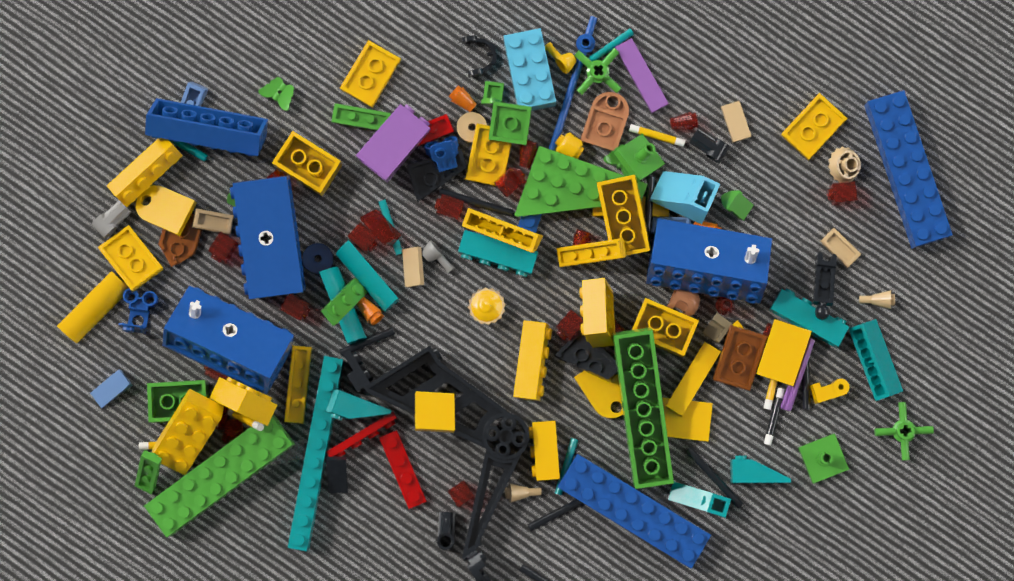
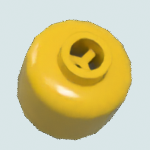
M567 133L564 136L561 134L555 142L557 145L556 152L576 159L579 158L584 150L582 147L583 142L572 133Z

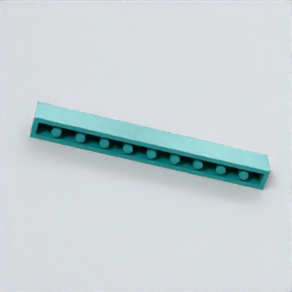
M324 356L288 542V548L309 551L327 458L326 451L329 448L334 421L331 418V414L326 412L333 390H340L345 363L343 359Z

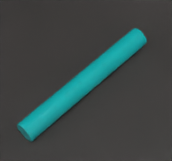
M629 28L588 58L592 62L599 60L613 50V48L634 35L633 31Z
M170 141L204 162L208 158L207 154L188 143Z
M384 199L378 203L396 256L402 254V247L386 200Z
M571 438L557 486L572 463L578 443L577 439ZM556 486L555 494L562 495L563 491Z

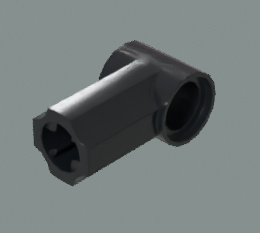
M697 129L689 142L706 153L705 155L716 163L722 161L730 148L724 141L718 138L714 139L700 129Z
M439 512L437 545L444 551L451 550L455 545L456 513ZM445 536L451 538V544L448 547L441 545V539Z

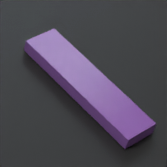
M631 38L616 46L615 49L619 51V57L651 114L667 106L669 103L633 39Z

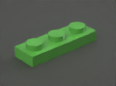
M335 103L331 122L377 131L391 113Z
M354 278L321 312L334 326L365 296L367 291L358 279Z
M144 450L140 458L135 487L151 495L156 488L162 458L157 454Z

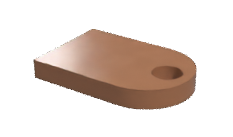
M605 92L597 96L592 103L580 140L583 143L610 152L614 151L619 146L629 115L627 101L615 92ZM609 98H616L618 105L610 107L607 100Z

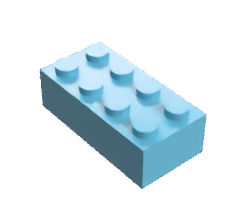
M541 28L504 35V46L516 103L518 105L531 106L532 111L556 106V98Z

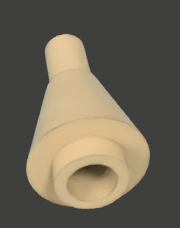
M890 290L873 294L872 296H859V303H872V305L891 309V305L895 306V294H891Z
M510 483L505 488V497L509 499L510 503L529 496H541V488H528Z

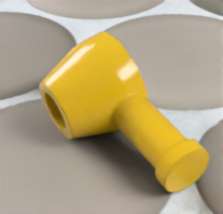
M551 42L545 45V50L555 59L558 68L565 74L570 72L577 62L575 56L572 53L561 55Z

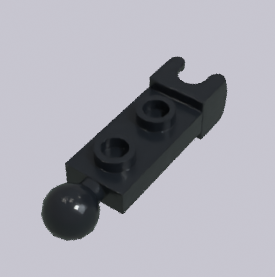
M822 252L816 255L813 304L819 305L815 309V316L819 320H826L829 317L830 310L827 306L832 307L837 263L836 254L832 255L830 261L823 259Z

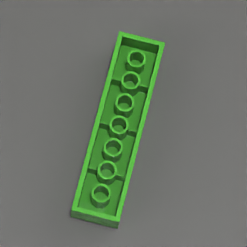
M648 327L614 332L612 336L633 485L635 489L673 484L674 480L653 329Z
M273 414L268 426L264 425L262 431L250 427L144 505V507L164 535L171 537L296 444Z

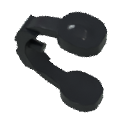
M476 35L462 38L463 44L482 43L491 50V52L487 53V56H492L488 66L468 71V77L470 78L482 76L484 72L488 71L496 63L497 55L494 44L485 39L477 38Z

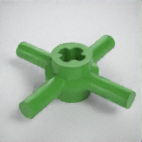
M613 48L603 61L595 60L592 62L578 50L574 56L587 67L586 73L588 77L576 90L580 95H583L593 82H604L613 91L618 93L622 87L609 77L608 65L616 58L619 51ZM594 68H596V69L600 68V69L602 70V71H601V74H602V75H600V74H598V76L595 75V74H594V72H595V69H594Z
M898 402L899 421L894 424L893 428H875L874 434L875 436L893 435L897 441L901 442L902 460H910L909 442L916 434H933L934 428L933 426L915 427L911 421L907 420L906 402ZM900 429H907L908 433L901 434Z

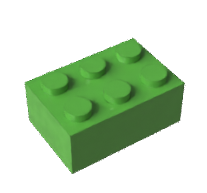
M209 381L147 383L148 421L150 423L169 422L189 389L209 398Z

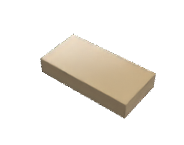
M740 101L721 106L732 143L751 138Z
M196 208L192 228L230 235L234 215Z
M835 228L820 241L832 254L837 255V259L846 268L861 255Z
M421 247L402 249L405 287L424 285Z

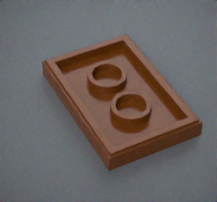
M730 325L713 380L750 391L768 336Z

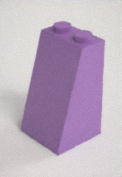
M400 104L356 155L359 161L387 183L430 131V127H428L430 123L423 117L418 119L413 114L415 111L407 104L405 106Z

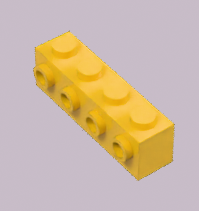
M157 139L115 177L107 187L128 207L183 155L168 139Z
M523 321L513 395L517 399L540 401V397L544 395L542 382L547 374L545 359L549 357V347L547 345L548 340L552 336V329L547 323Z

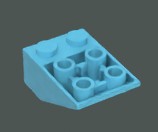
M663 171L649 201L702 224L720 183L700 175Z

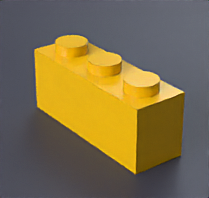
M555 421L532 422V427H528L529 438H533L534 446H530L531 458H535V465H532V477H536V481L560 479Z

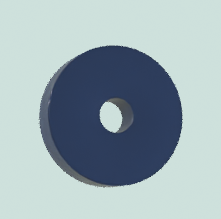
M312 244L303 253V264L313 274H320V271L329 269L333 265V253L324 244ZM318 255L322 257L320 262L315 261V257Z

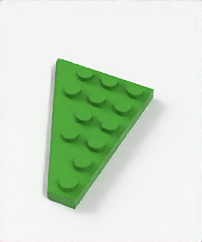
M539 146L514 216L519 218L564 211L602 208L597 182L625 176ZM640 181L638 182V188L642 201L647 183Z

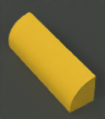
M468 208L462 223L463 227L531 253L536 251L543 238V235Z
M111 271L57 327L72 341L78 343L123 298L124 291L129 289V287L116 273Z

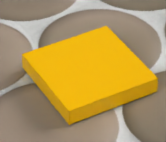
M416 391L415 431L454 433V393Z

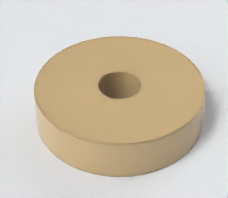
M468 112L462 115L457 122L459 137L467 143H473L475 130L471 131L468 127L470 125L476 127L477 123L487 125L484 117L476 112Z

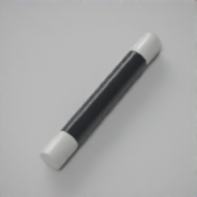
M782 388L777 389L764 440L766 445L772 444L785 389Z

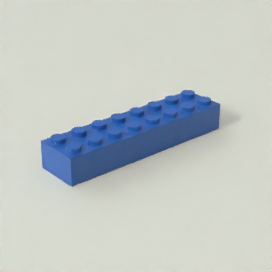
M905 91L868 101L864 107L911 249L949 238L953 234Z
M576 454L557 488L690 569H692L711 537L709 533L579 454Z

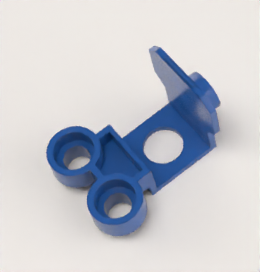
M456 136L446 137L440 143L431 141L424 145L426 154L437 163L439 172L458 167L455 157L458 154L459 143Z
M129 288L123 293V299L129 304L128 308L130 309L128 324L119 323L118 325L123 328L122 331L146 334L150 313L149 308L157 305L158 296L153 291H147L140 297L136 290L132 292ZM135 295V299L131 301L129 296ZM150 297L154 298L153 303H148ZM135 316L143 317L144 322L141 326L133 325L132 321Z

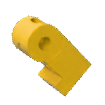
M837 379L824 387H821L820 382L810 385L815 404L847 394L849 383L845 379Z

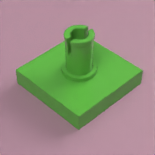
M494 101L489 140L527 145L532 107Z
M643 134L614 152L628 173L636 175L637 183L665 164L655 151V146L649 143Z
M835 433L798 447L812 484L849 470Z

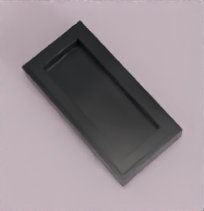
M346 456L327 457L328 493H348Z

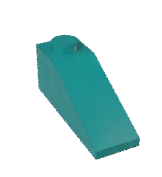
M333 390L326 412L331 414V418L342 421V418L352 419L391 414L392 411L341 390Z
M735 456V459L730 460L731 483H791V478L752 459H747V456Z

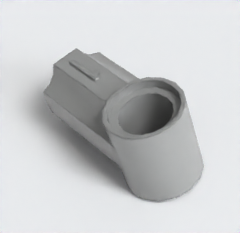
M119 200L106 213L99 215L92 222V226L106 239L116 231L117 226L132 212Z

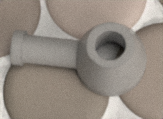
M432 240L426 244L422 251L423 257L428 262L437 259L446 270V273H449L454 266L444 257L439 247Z

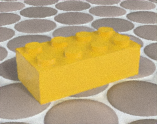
M636 175L597 182L608 240L623 238L626 256L651 251Z
M189 389L153 446L152 452L162 458L161 464L186 475L221 420L224 406Z

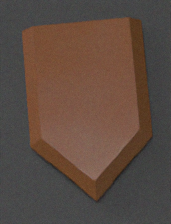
M191 214L180 236L162 229L158 244L171 267L196 254L202 230L192 228L194 214Z

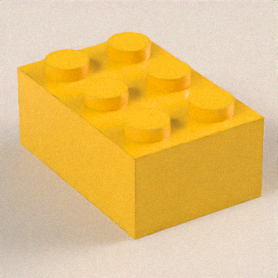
M294 131L291 132L272 162L274 167L290 175V177L321 196L324 195L343 165L339 159Z
M605 278L582 280V287L579 289L580 298L583 299V305L580 306V314L583 317L581 333L593 348L614 346L612 333L615 332L613 290Z
M645 298L631 330L651 327L656 347L684 357L699 320Z
M219 377L210 395V399L268 426L277 407V404L271 402L272 397L230 377L227 380Z

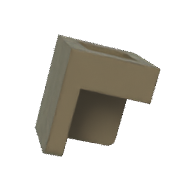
M716 313L704 329L703 334L718 344L732 323Z

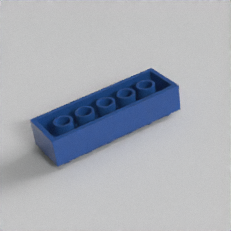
M156 98L146 114L145 135L155 139H169L172 142H185L193 146L201 145L210 149H222L230 153L238 152L244 153L247 156H258L266 141L268 119Z

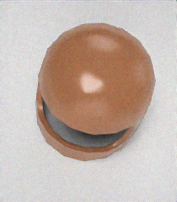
M674 290L666 307L671 309L674 307L678 308L683 314L692 316L699 307L700 296L698 293H691L690 291Z

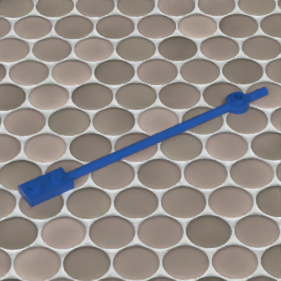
M590 16L585 34L580 35L576 41L577 50H580L585 56L591 53L595 47V40L592 35L598 18ZM584 40H587L589 42V45L584 46L582 42ZM578 59L549 149L556 151L557 145L555 142L562 133L583 63ZM542 214L523 216L520 218L518 226L536 233Z

